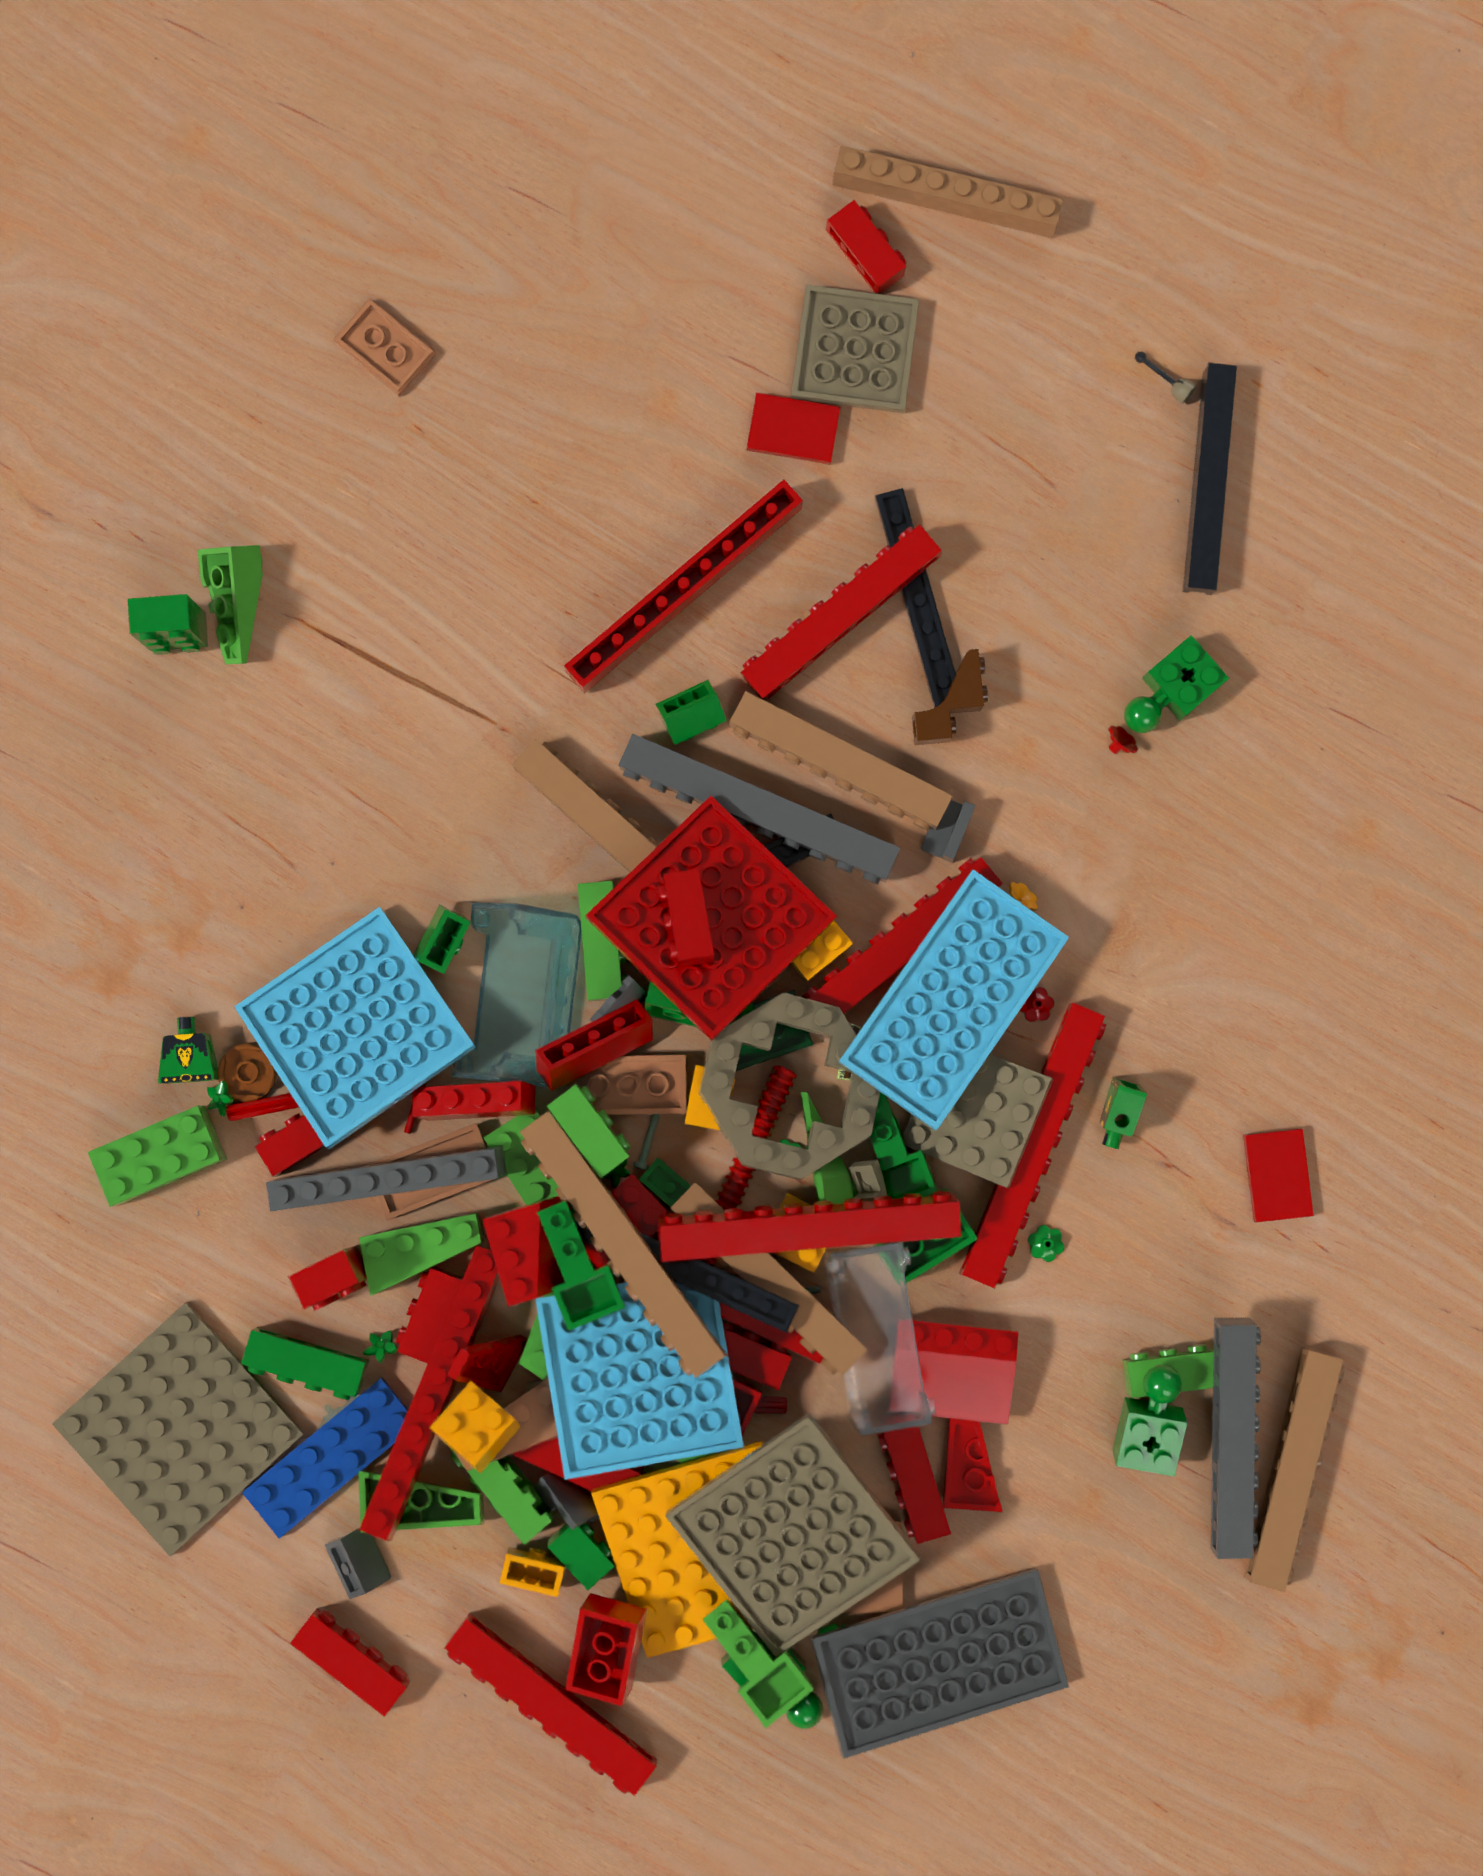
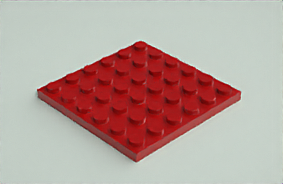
M712 796L705 800L585 915L586 919L711 1041L746 1009L837 918L816 895ZM699 869L714 950V960L709 963L678 967L677 960L670 958L668 942L673 941L671 930L666 931L663 913H667L668 910L666 902L660 901L658 885L663 884V874Z

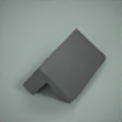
M951 800L936 830L930 828L927 832L921 850L953 863L975 805L964 801V804H960Z
M359 1528L325 1544L349 1599L364 1595L391 1579L389 1570L373 1536L360 1532Z

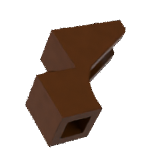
M971 649L966 653L945 700L939 706L913 714L914 745L949 743L952 739V734H956L955 717H950V714L981 711L984 703L988 702L987 686L982 685L981 674H985L984 657H979V649Z

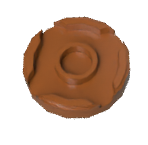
M249 1043L236 1045L231 1048L220 1060L217 1071L219 1083L221 1081H226L227 1094L231 1095L235 1100L244 1102L258 1100L268 1095L275 1086L278 1075L261 1047Z

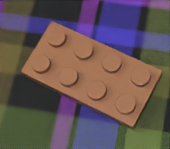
M686 1055L621 1056L569 1082V1089L575 1084H579L581 1088L587 1086L596 1098L593 1105L599 1112L604 1109L608 1115L687 1114Z
M475 1123L368 1165L487 1148L478 1123ZM491 1180L381 1195L378 1198L385 1217L389 1220Z

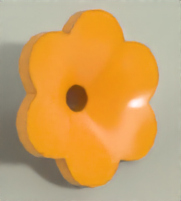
M1015 882L1009 884L1010 896L1033 912L1038 909L1036 904L1037 897L1033 892L1029 891L1025 884H1017Z

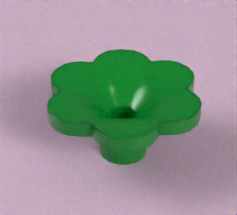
M1046 1225L1039 1226L1036 1233H1032L1028 1237V1243L1032 1246L1030 1250L1031 1255L1037 1259L1042 1258L1046 1262L1053 1261L1056 1255L1061 1254L1064 1250L1061 1232L1058 1229H1050ZM1047 1241L1050 1243L1048 1247L1045 1245Z

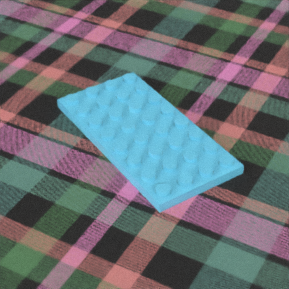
M972 870L838 1062L933 1130H938L1069 937L978 872Z

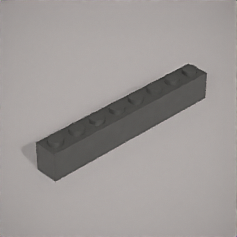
M503 1146L280 1178L266 1182L271 1212L498 1179L506 1176L507 1170Z
M1250 1317L1214 1318L1211 1550L1217 1559L1253 1558V1548H1257L1258 1544L1257 1532L1253 1530L1254 1519L1258 1518V1505L1254 1501V1490H1258L1259 1481L1257 1472H1254V1462L1259 1460L1258 1444L1255 1443V1432H1259L1260 1424L1258 1414H1255V1403L1260 1401L1259 1386L1256 1385V1374L1260 1373L1259 1356H1256V1345H1260L1261 1332L1260 1328L1257 1327Z

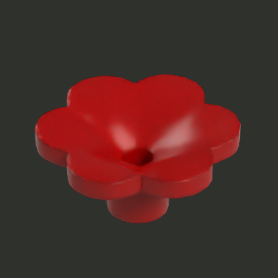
M1112 725L1108 728L1111 734L1110 738L1113 741L1109 745L1112 753L1118 754L1121 750L1126 753H1136L1138 751L1135 738L1128 734L1123 727Z
M1038 987L1032 991L1019 1011L1024 1013L1025 1019L1028 1022H1035L1036 1020L1045 1021L1050 1017V1010L1054 1007L1055 1002L1052 997L1048 996L1045 988ZM1036 1002H1039V1007L1035 1005Z

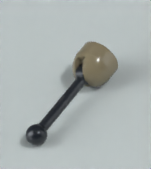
M1144 352L1136 353V362L1144 363L1172 385V395L1176 400L1184 404L1190 398L1197 387L1196 384L1185 378L1173 379L1148 360Z

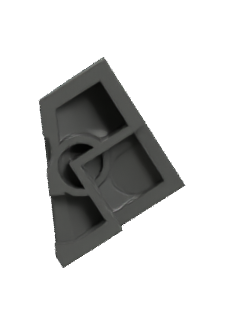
M628 975L623 981L624 984L605 1001L590 1020L593 1022L635 1000H638L641 1004L646 999L648 993Z
M549 1473L542 1476L534 1488L550 1512L557 1509L571 1530L588 1521L592 1523L599 1519L591 1492L569 1480Z

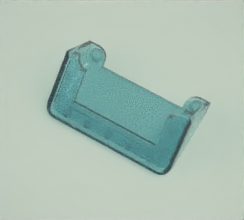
M472 903V927L478 933L487 934L474 1039L476 1048L453 1063L452 1077L494 1082L523 1081L539 1087H548L537 1072L535 1050L570 1033L582 936L581 921L578 916L571 913L518 903Z

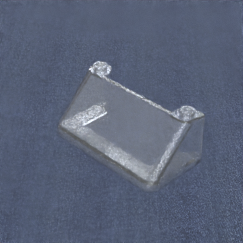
M902 1242L826 1250L824 1252V1263L833 1316L868 1349L843 1376L852 1427L860 1436L932 1424L931 1416L936 1414L933 1397H927L923 1388L904 1273L906 1265L911 1264L908 1247H903Z

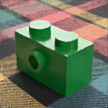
M709 680L656 703L664 726L674 745L687 741L693 736L708 729H713L727 721L718 696Z
M439 904L413 954L415 959L444 974L453 956L459 953L463 945V937L471 921Z
M588 1522L574 1530H571L568 1524L565 1523L548 1539V1548L577 1580L589 1590L615 1566L609 1545L605 1541L599 1543L594 1538L593 1534L595 1532Z

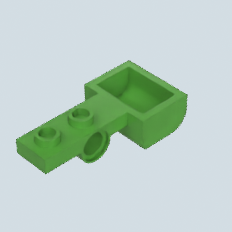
M727 1599L702 1619L748 1679L746 1683L739 1687L738 1692L765 1728L814 1690V1686L787 1650L774 1660L772 1659L758 1636L743 1621Z

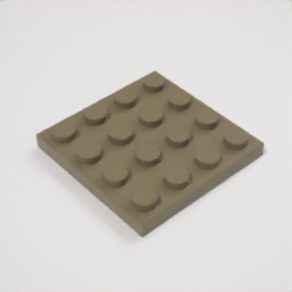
M806 285L791 399L904 413L919 299Z
M989 1054L938 1130H933L911 1114L902 1136L905 1146L916 1151L923 1150L924 1154L1009 1189L1053 1079Z

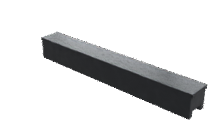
M1208 362L1202 374L1183 592L1186 593L1193 591L1212 595L1214 591H1217L1237 365Z

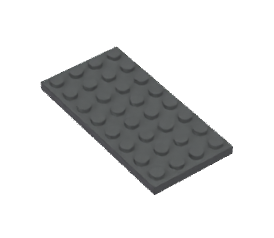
M1035 1568L811 1637L841 1756L844 1759L1069 1687L1039 1572Z

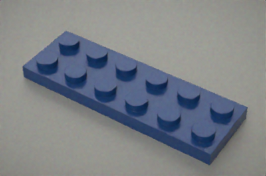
M381 1377L242 1492L278 1539H280L356 1476L359 1471H362L395 1443L409 1409L384 1378Z

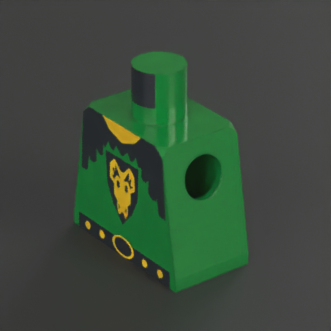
M195 1017L177 1018L178 1035L163 1037L158 1083L172 1084L219 1080L218 1065L211 1035L207 1033L196 1034Z
M1112 1077L1100 1118V1124L1106 1129L1102 1141L1103 1145L1119 1149L1123 1135L1133 1136L1147 1097V1092L1140 1085ZM1119 1114H1124L1120 1121H1115Z

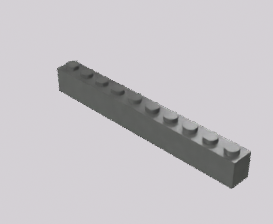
M635 734L631 735L618 765L624 771L623 776L636 782H639V779L642 778L651 782L649 787L661 793L670 790L677 793L676 799L690 805L693 801L702 804L712 796L742 826L745 827L746 823L757 828L756 833L769 839L773 835L783 838L782 844L792 849L798 850L800 846L810 850L809 855L820 861L825 862L826 858L836 861V867L846 872L852 873L854 869L864 873L862 878L874 884H879L880 881L886 883L900 850V847Z

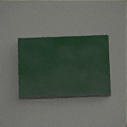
M795 990L786 992L787 994L796 996ZM775 997L754 1003V1010ZM776 1023L771 1049L767 1051L742 1044L736 1071L812 1046L813 1042L810 1033Z

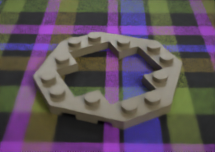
M782 993L728 1025L713 1041L710 1040L699 1095L714 1115V1120L726 1140L728 1139L742 1166L801 1180L871 1136L880 1091L838 1062L856 1037L854 1030L839 1007ZM776 1023L830 1037L824 1066L852 1073L841 1128L816 1121L812 1122L806 1149L752 1136L758 1106L729 1099L741 1045L744 1044L769 1051L772 1046Z

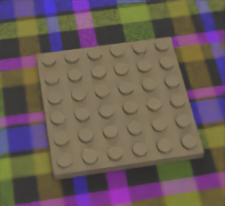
M185 1302L52 1423L169 1556H172L305 1434L257 1378L247 1371L248 1368L245 1365H241L239 1358L188 1302Z
M810 1412L670 1508L665 1514V1517L775 1657L920 1561L921 1557Z

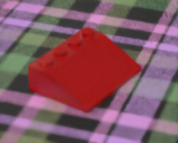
M900 1319L897 1323L890 1412L1008 1425L1017 1362L1019 1332Z

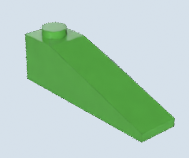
M260 545L198 549L200 579L203 588H208L212 602L208 604L210 613H215L219 625L216 629V634L225 664H246L263 575V559Z
M801 1092L800 1096L808 1140L812 1122H823L808 1093ZM840 1156L813 1172L817 1202L831 1201L832 1204L844 1203V1200L854 1198L858 1194L855 1183L850 1179V1174Z

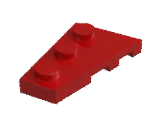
M520 1334L462 1347L453 1358L447 1375L459 1382L469 1384L472 1381L476 1386L502 1392L528 1339Z
M949 1418L943 1507L1003 1513L980 1422Z

